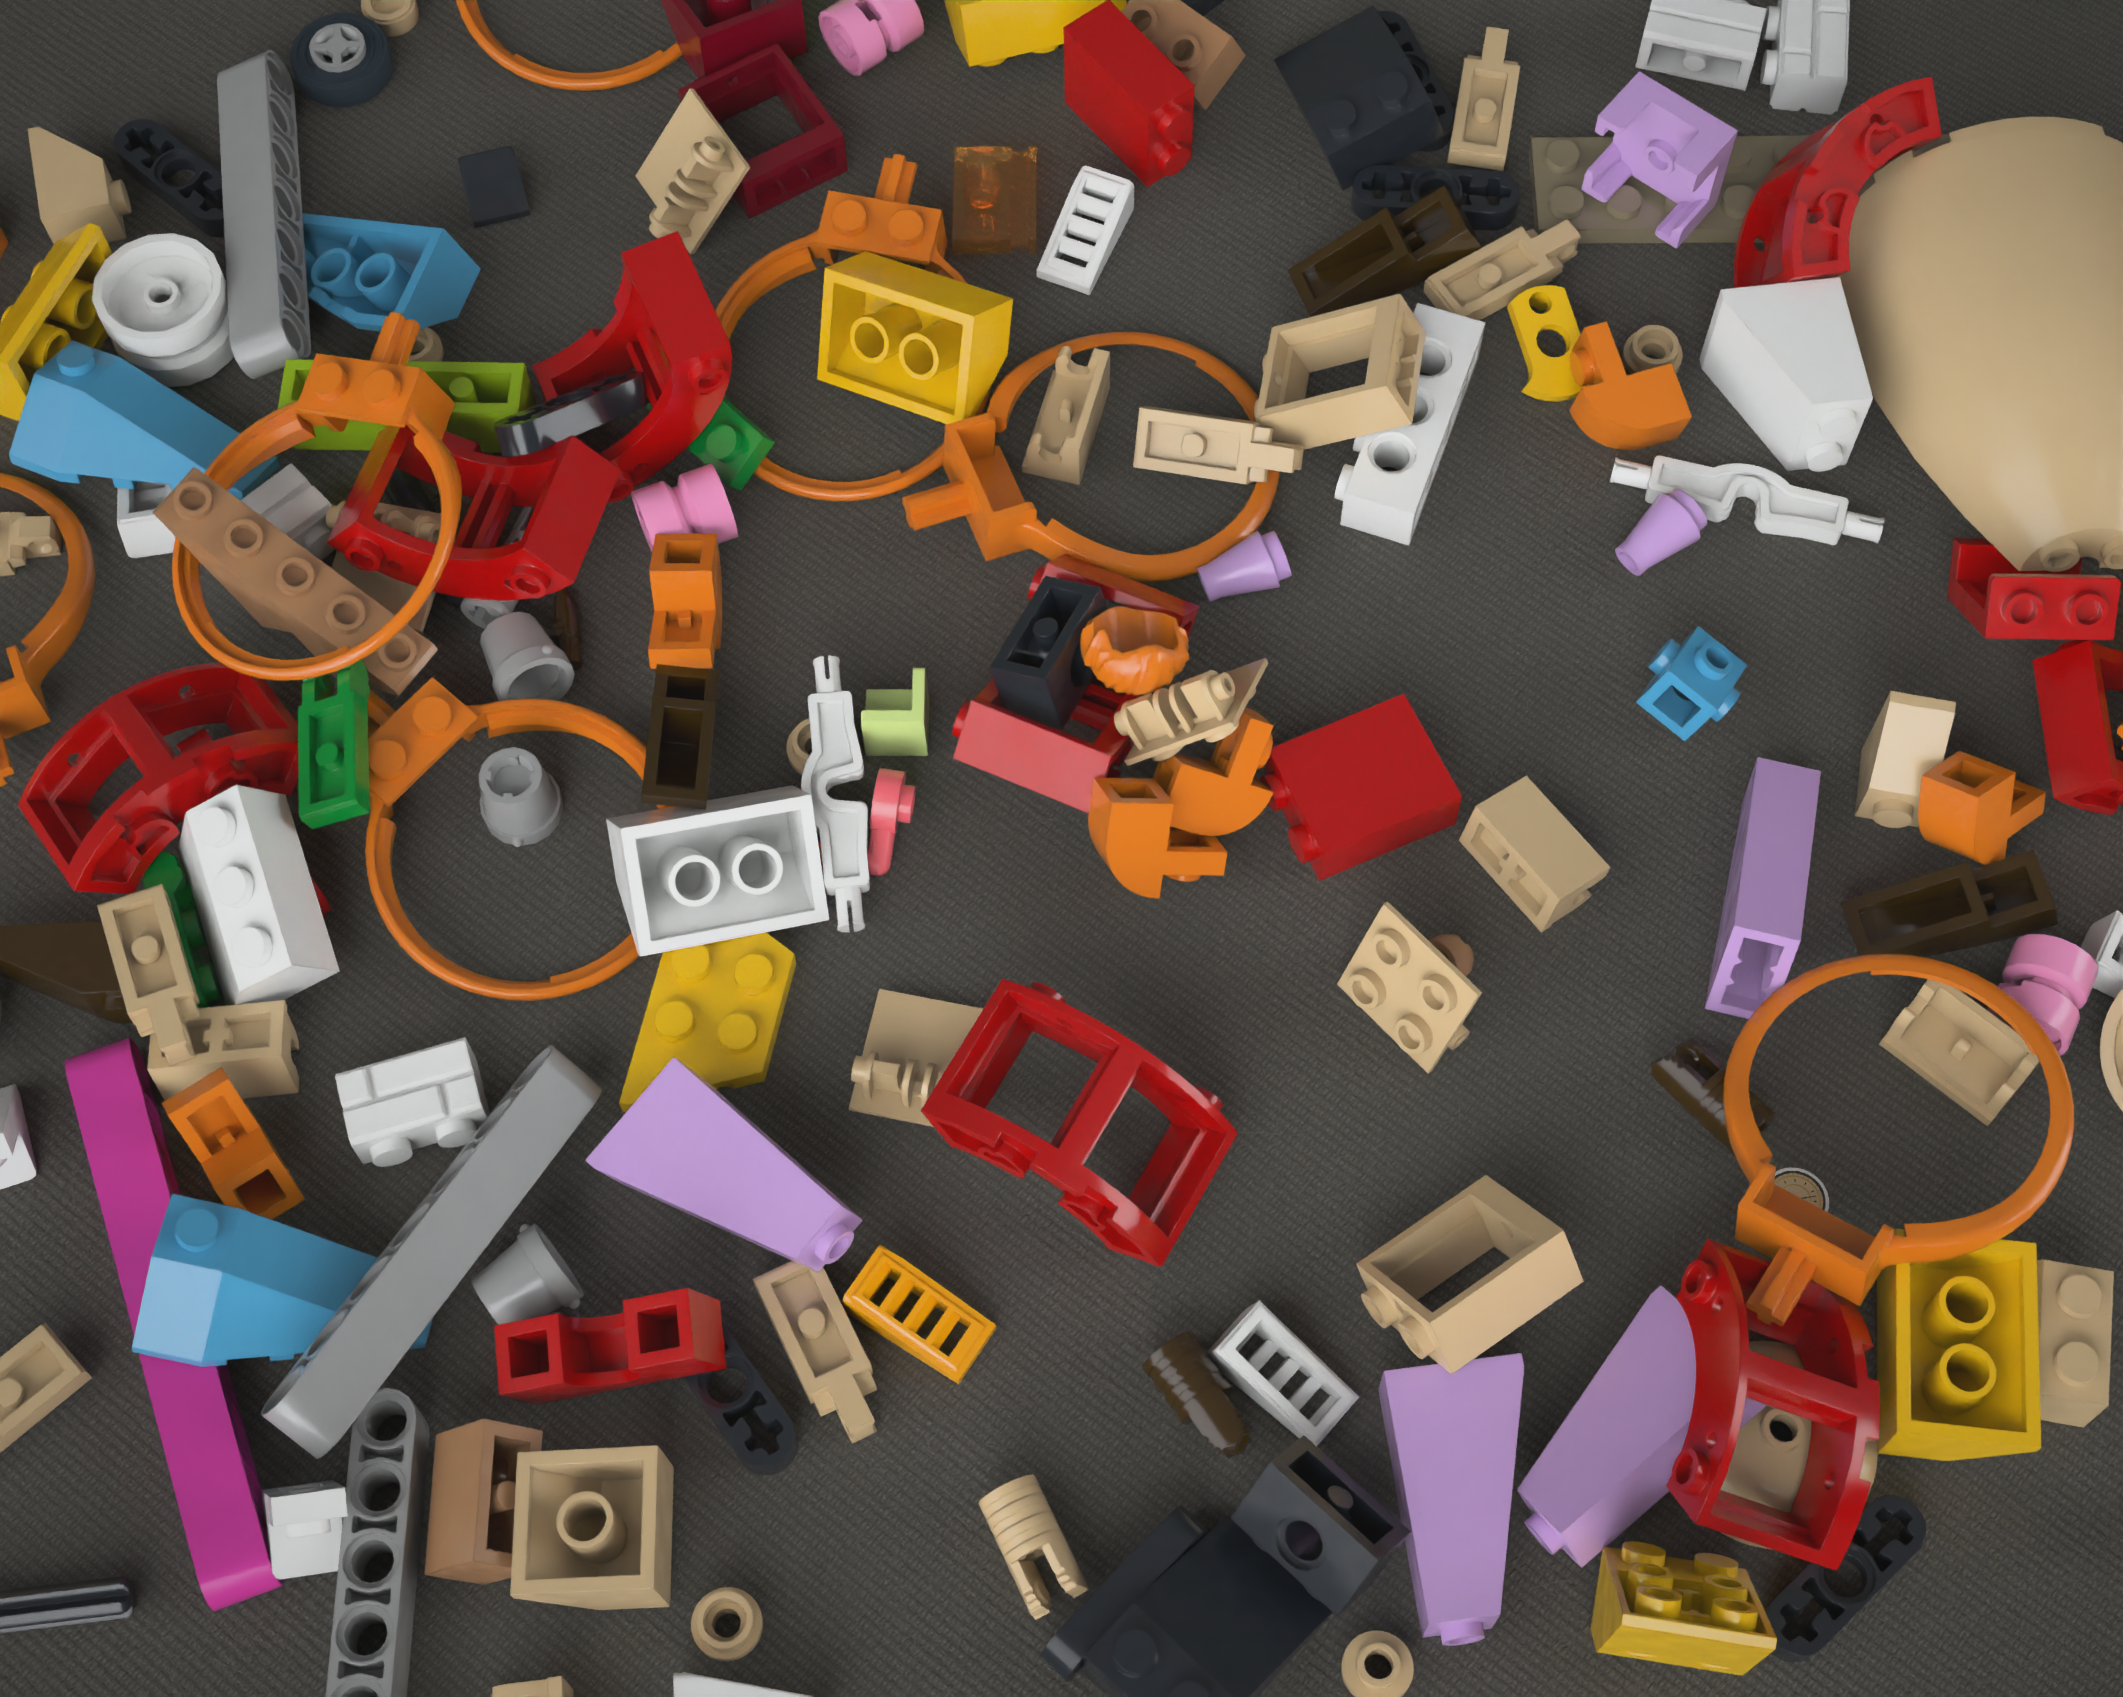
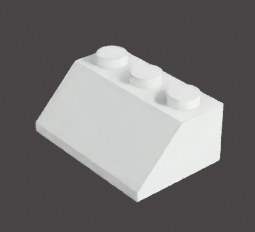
M235 785L187 811L178 847L225 1005L285 1000L340 972L286 795Z
M793 785L707 800L706 809L674 806L606 818L616 883L639 956L829 920L811 794Z

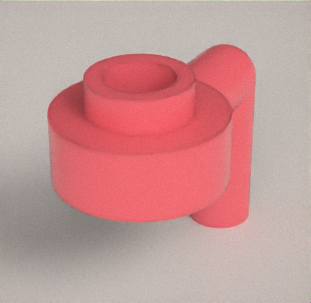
M880 768L878 771L871 808L870 837L867 849L869 875L882 876L889 871L895 834L897 833L899 822L911 823L916 786L905 785L906 772L885 768ZM818 841L821 866L823 868L821 842Z

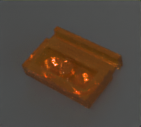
M1011 146L954 147L953 254L1011 253V248H1028V253H1037V146H1028V152H1011Z

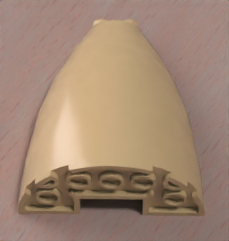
M2019 117L1985 122L1950 132L1951 142L1933 148L1921 155L1912 150L1906 152L1874 173L1876 183L1859 197L1849 237L1851 270L1838 276L1841 279L1875 401L1919 465L1962 515L2018 571L2047 570L2050 572H2060L2073 567L2082 557L2097 559L2099 568L2123 569V143L2106 136L2103 127L2093 123L2060 117Z

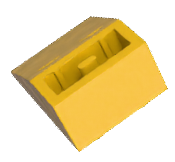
M1625 1542L1622 1545V1549L1603 1546L1590 1628L1597 1653L1743 1676L1775 1650L1777 1637L1747 1570L1738 1568L1739 1564L1737 1561L1713 1553H1698L1695 1555L1694 1561L1667 1557L1664 1549L1643 1542Z

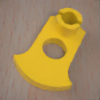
M1542 285L1527 289L1518 294L1507 306L1529 373L1527 385L1521 392L1543 401L1558 402L1575 398L1585 386H1579L1575 382L1570 367V354L1580 336V331L1566 290L1563 287ZM1530 306L1535 307L1539 311H1546L1543 314L1534 312ZM1547 329L1557 331L1566 342L1565 354L1560 357L1545 355L1537 345V334Z

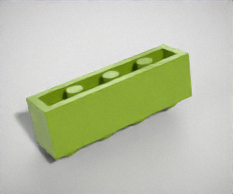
M286 359L278 409L299 399L314 360ZM408 361L406 365L422 368L455 402L445 431L478 442L482 452L501 453L493 426L495 422L537 405L525 363ZM348 420L343 432L332 431L326 425L315 426L313 430L316 437L299 443L294 448L302 450L370 451L378 433L388 425Z

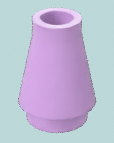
M1674 489L1668 495L1659 494L1626 540L1615 549V553L1625 568L1632 574L1640 576L1648 568L1700 540V531L1707 525V518L1696 501L1684 491Z
M1256 531L1208 564L1197 568L1209 602L1222 597L1279 588L1280 580L1292 576L1285 552L1275 531L1260 535Z

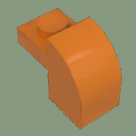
M1607 321L1584 327L1570 354V367L1574 380L1579 386H1585L1580 390L1569 409L1572 418L1579 428L1594 441L1606 447L1619 450H1637L1677 439L1692 418L1672 363L1627 375Z
M717 533L655 534L649 568L654 605L648 645L650 669H656L657 664L688 668H713L715 649H720L722 637V579Z
M1245 707L1236 730L1227 737L1217 741L1210 762L1181 752L1168 759L1159 761L1153 779L1159 783L1174 803L1171 827L1203 836H1219L1245 827L1260 815L1270 801L1273 791L1254 775L1256 770L1264 767L1269 759L1273 745L1271 731L1274 725L1255 710Z
M1957 751L1922 775L1918 808L1919 829L1923 838L1934 845L1983 865L1991 864L2005 859L2009 837L2043 814L2046 791L2015 780L2016 772L1962 751Z
M1094 778L1088 815L1090 837L1098 853L1124 887L1135 894L1159 899L1163 875L1183 882L1197 881L1201 878V875L1224 876L1228 853L1215 836L1198 835L1171 827L1174 803L1155 779Z
M222 1067L162 1102L167 1115L201 1163L212 1187L224 1205L243 1209L273 1220L305 1200L271 1140Z

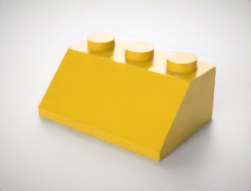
M944 0L955 41L969 67L976 65L995 66L1003 63L1009 57L1029 52L1048 53L1054 51L1064 44V26L1107 1ZM1110 0L1121 12L1127 5V0Z
M88 223L57 240L45 259L34 267L30 281L16 302L5 310L0 323V415L16 421L20 420L34 373L72 340L99 350L107 339L108 334L92 302L94 278L105 259L113 254L100 226Z
M867 251L825 267L817 380L945 424L974 417L1008 355L1013 298Z
M1895 1229L1894 1234L1904 1236V1229ZM2000 1239L1973 1253L1952 1259L1924 1263H1902L1890 1265L1881 1270L1877 1277V1381L1880 1383L1881 1408L1877 1454L1955 1461L2038 1452L2041 1449L2036 1243Z

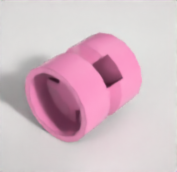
M839 0L821 11L818 17L819 27L829 50L838 63L854 76H860L884 61L887 56V50L898 52L922 37L924 33V21L915 0Z
M712 463L680 474L677 486L673 488L666 482L660 481L631 492L633 504L651 553L653 551L655 534L717 533L718 544L739 537L728 498Z
M2027 934L2018 937L2014 943L2002 972L2004 983H1999L1998 987L2012 996L2035 1018L2051 1039L2059 1056L2064 1055L2070 1046L2080 1020L2078 1009H2081L2088 1000L2098 975V966L2091 955L2076 944L2050 935ZM1988 1007L1987 1011L2013 1029L1997 1012Z

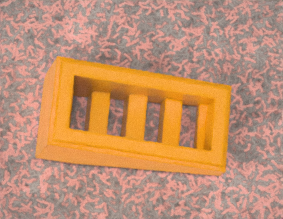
M882 1245L877 1247L843 1297L845 1311L848 1315L957 1384H960L996 1330V1324ZM890 1278L896 1283L878 1307L871 1301L886 1279ZM912 1292L920 1298L904 1322L901 1323L894 1316ZM936 1307L943 1311L944 1314L925 1340L917 1333ZM959 1321L968 1329L948 1357L939 1349Z

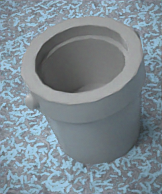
M513 612L498 617L487 625L481 634L480 645L493 678V690L499 701L519 698L558 701L572 686L575 674L565 652L553 643L536 618L529 613Z
M511 747L498 750L484 761L478 775L481 792L480 809L484 823L491 834L503 843L512 844L515 847L535 844L550 836L560 824L564 812L563 796L552 775L543 769L535 755L525 749Z
M528 1224L521 1225L519 1229L520 1234L517 1235L518 1240L471 1280L479 1298L498 1325L545 1316L562 1306L566 1308L569 1306L575 1309L580 1305L579 1299L584 1296L574 1274L549 1238L536 1224L532 1226Z

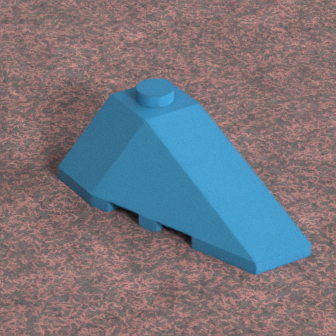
M302 213L308 299L355 328L380 332L385 318L389 316L390 312L401 313L405 319L416 320L421 325L420 329L458 318L481 268L444 228Z
M72 340L34 373L9 456L12 464L59 482L80 484L83 476L86 475L112 478L115 488L134 490L137 482L142 481L169 484L171 490H173L193 467L204 473L220 452L240 433L124 359ZM274 456L249 471L228 492L239 500L243 499L264 483L280 467L278 457Z
M172 1194L151 1256L132 1344V1352L199 1367L227 1365V1360L269 1356L270 1361L294 1359V1354H302L308 1349L378 1258L243 1209ZM433 1318L409 1349L426 1347Z

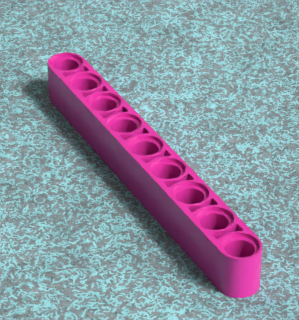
M128 1037L67 1058L64 1062L76 1115L133 1334L135 1335L151 1256L171 1195H181L146 1065L133 1038ZM139 1354L196 1576L208 1606L212 1611H218L284 1586L285 1579H277L272 1573L262 1503V1489L228 1365L199 1367Z

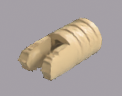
M1026 1475L994 1489L979 1501L978 1504L1004 1556L1025 1604L1035 1620L1049 1613L1053 1605L1034 1560L1045 1555L1053 1572L1056 1574L1060 1586L1065 1590V1593H1068L1073 1598L1088 1590V1584L1035 1475Z

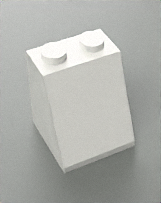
M1840 277L1721 289L1699 358L1702 370L1787 471L1810 469L1811 471L1822 472L1840 465H1846L1873 400V395Z

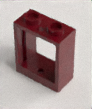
M778 43L758 52L750 53L741 60L708 76L697 78L691 84L678 90L681 103L688 90L694 89L718 123L778 95L803 130V134L746 161L750 169L733 193V197L749 219L848 171L844 134Z

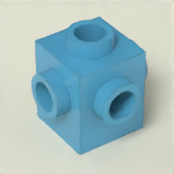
M1698 626L1680 644L1671 638L1657 652L1648 665V668L1655 675L1636 703L1683 741H1686L1709 718L1718 722L1735 704L1741 693L1734 688V685L1747 667V664Z

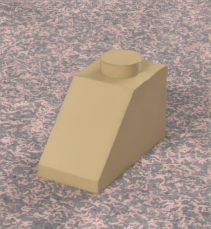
M41 127L27 129L40 219L53 244L88 223L100 226L108 243L126 239L123 215L131 213V205L122 179L112 180L102 158Z
M1890 691L1861 750L1855 816L1873 819L1877 824L1889 828L1919 826L1918 808L1922 775L1944 759L1955 715L1956 702Z

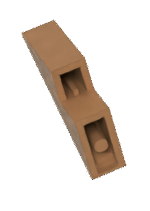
M195 467L190 470L152 512L262 627L293 633L315 657L335 651L346 645L353 648L379 631L395 616ZM406 625L390 641L372 654L361 659L369 673L368 679L370 681H368L370 689L399 696L438 651V648L409 625ZM338 671L331 673L337 679Z

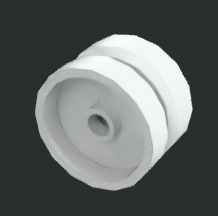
M175 233L146 235L124 244L105 259L94 278L92 302L120 358L166 387L189 386L210 378L232 360L234 355L229 340L227 283L214 253L198 240Z

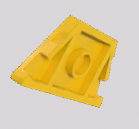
M766 932L663 952L619 1104L622 1112L626 1113L673 1057L698 1073L715 1089L720 1087L735 1089L764 1082L796 967L794 953Z

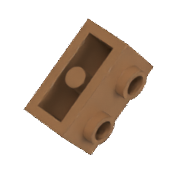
M1130 0L1122 10V13L1195 85L1194 103L1204 110L1209 107L1246 56L1230 34L1180 0Z
M481 1419L436 1434L424 1575L481 1585L511 1578L517 1452L541 1451L542 1430Z

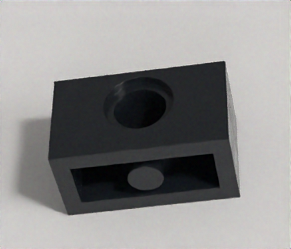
M1049 576L1044 577L989 667L1004 709L1049 727L1063 730L1095 675L1090 666H1085L1080 648V637L1087 622L1107 609L1101 587Z
M1302 1436L1267 1465L1231 1517L1260 1549L1268 1552L1303 1584L1306 1591L1312 1597L1321 1601L1336 1616L1343 1612L1372 1585L1411 1532L1306 1436Z

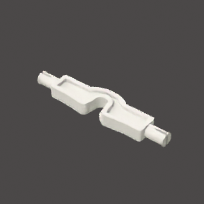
M1656 456L1651 467L1616 457L1610 478L1611 483L1615 482L1647 489L1645 501L1651 504L1659 494L1668 495L1674 489H1680L1692 497L1703 510L1707 520L1713 522H1722L1729 517L1736 498L1748 497L1756 505L1754 524L1761 533L1804 538L1831 545L1838 543L1841 534L1878 543L1885 518L1847 511L1849 501L1845 497L1790 485L1778 474L1750 464L1732 463L1713 468L1665 456Z
M828 655L829 679H826L824 656L813 660L817 693L808 696L812 753L804 766L801 790L811 794L816 831L821 841L825 892L830 896L835 895L837 930L840 932H850L847 909L851 908L854 932L865 928L861 893L867 892L870 889L867 859L868 807L862 801L834 800L827 795V792L833 786L860 780L864 775V765L854 724L852 694L841 689L840 659L836 656Z

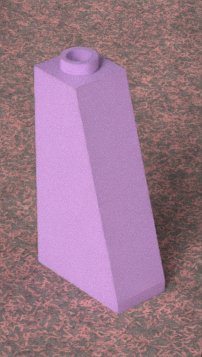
M1757 757L1742 802L1705 1003V1009L1749 1019L1771 994L1785 984L1802 936L1821 771Z
M675 1057L672 1058L586 1158V1161L594 1169L627 1187L816 1272H819L825 1264H831L838 1260L848 1250L854 1239L853 1231L862 1222V1219L704 1078Z
M1659 1286L1650 1294L1517 1489L1532 1514L1524 1521L1532 1535L1551 1555H1554L1562 1548L1581 1568L1600 1553L1603 1546H1608L1669 1492L1666 1484L1672 1474L1674 1462L1682 1450L1687 1435L1695 1395V1346L1690 1324L1682 1306L1662 1286ZM1746 1398L1740 1429L1767 1405Z
M1522 1353L1473 1359L1453 1374H1450L1439 1364L1386 1370L1383 1372L1378 1388L1401 1522L1411 1531L1405 1539L1421 1635L1422 1638L1441 1635L1442 1645H1463L1484 1639V1630L1492 1629L1501 1613L1524 1376Z

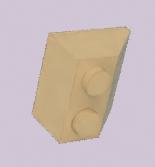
M2044 1259L2037 1260L2041 1420L2084 1428L2109 1406L2114 1271Z
M658 1445L517 1452L510 1596L514 1599L594 1610L670 1607L674 1467Z

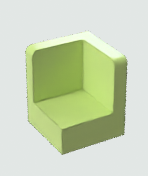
M913 668L912 689H866V707L861 712V729L866 756H928L929 693L926 668Z

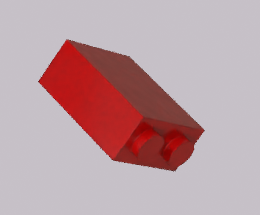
M1107 0L1063 27L1065 103L1146 187H1149L1165 176L1177 174L1185 167L1188 161L1192 160L1195 85L1110 0Z
M1405 694L1272 747L1271 754L1266 762L1265 775L1260 777V781L1273 791L1268 805L1274 812L1282 810L1291 827L1288 829V837L1296 857L1302 864L1310 862L1319 881L1455 825L1462 799L1460 791Z

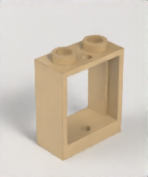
M1396 294L1272 327L1268 351L1264 355L1262 362L1263 378L1260 395L1254 405L1256 422H1260V425L1273 427L1272 441L1303 445L1305 450L1412 424L1426 332L1402 295ZM1369 358L1365 384L1305 399L1310 372Z
M1487 1175L1356 1263L1367 1288V1291L1361 1294L1362 1301L1372 1318L1382 1328L1392 1325L1400 1332L1407 1346L1418 1358L1423 1359L1426 1356H1430L1450 1374L1459 1370L1584 1282L1564 1230ZM1493 1247H1496L1510 1258L1433 1313L1417 1301Z

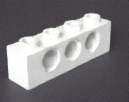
M1417 303L1413 313L1426 332L1420 373L1432 376L1419 375L1413 422L1415 423L1356 437L1353 451L1360 452L1355 466L1348 464L1343 466L1334 496L1335 499L1343 501L1340 525L1408 546L1478 361L1486 323ZM1392 467L1398 471H1386L1381 468Z

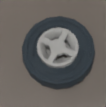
M339 12L322 16L306 25L294 39L290 53L293 73L299 87L310 99L332 107H349L361 104L378 95L390 81L394 66L390 44L383 30L373 20L353 13Z

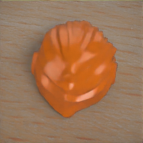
M1112 606L1091 618L1085 625V628H1083L1080 637L1081 654L1085 666H1090L1097 680L1102 681L1106 688H1113L1116 693L1126 692L1128 695L1139 696L1155 692L1163 686L1170 685L1173 677L1183 670L1185 663L1189 660L1186 630L1178 626L1176 618L1165 613L1135 610L1126 606Z

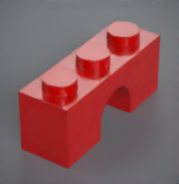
M683 1288L623 1300L624 1312L610 1316L575 1318L556 1313L495 1325L499 1395L537 1405L727 1369L720 1300L690 1288Z

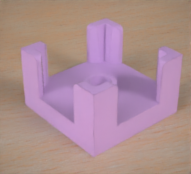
M1639 71L1598 115L1595 132L1603 136L1610 130L1614 132V137L1609 147L1586 171L1581 190L1600 202H1607L1631 175L1677 203L1675 208L1657 226L1655 235L1677 249L1715 207L1738 130Z

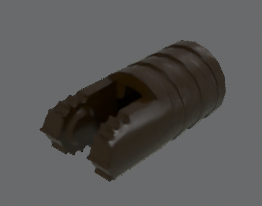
M1693 1037L1688 1041L1684 1040L1675 1047V1056L1669 1053L1651 1063V1075L1691 1116L1695 1117L1718 1142L1722 1143L1735 1156L1726 1129L1723 1106L1724 1077L1727 1067L1707 1050L1704 1045L1700 1044L1698 1040H1695ZM1749 1089L1753 1116L1760 1134H1762L1772 1123L1776 1113Z
M1187 1331L1174 1337L1145 1361L1143 1370L1148 1377L1152 1378L1155 1387L1165 1396V1401L1170 1408L1175 1410L1178 1419L1183 1425L1193 1422L1203 1437L1207 1439L1209 1445L1213 1444V1449L1219 1450L1220 1455L1225 1454L1227 1458L1239 1454L1244 1455L1248 1443L1252 1441L1249 1438L1251 1431L1247 1430V1423H1242V1416L1227 1397L1232 1391V1385L1221 1375V1370L1216 1363L1210 1360V1355L1204 1347L1200 1346L1193 1332Z

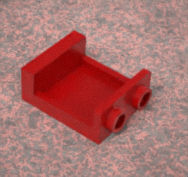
M1953 538L1947 598L1985 639L2114 640L2121 582L2114 575H2080L2082 558L2073 567L2060 572H2050L2047 570L2018 571L1987 539Z

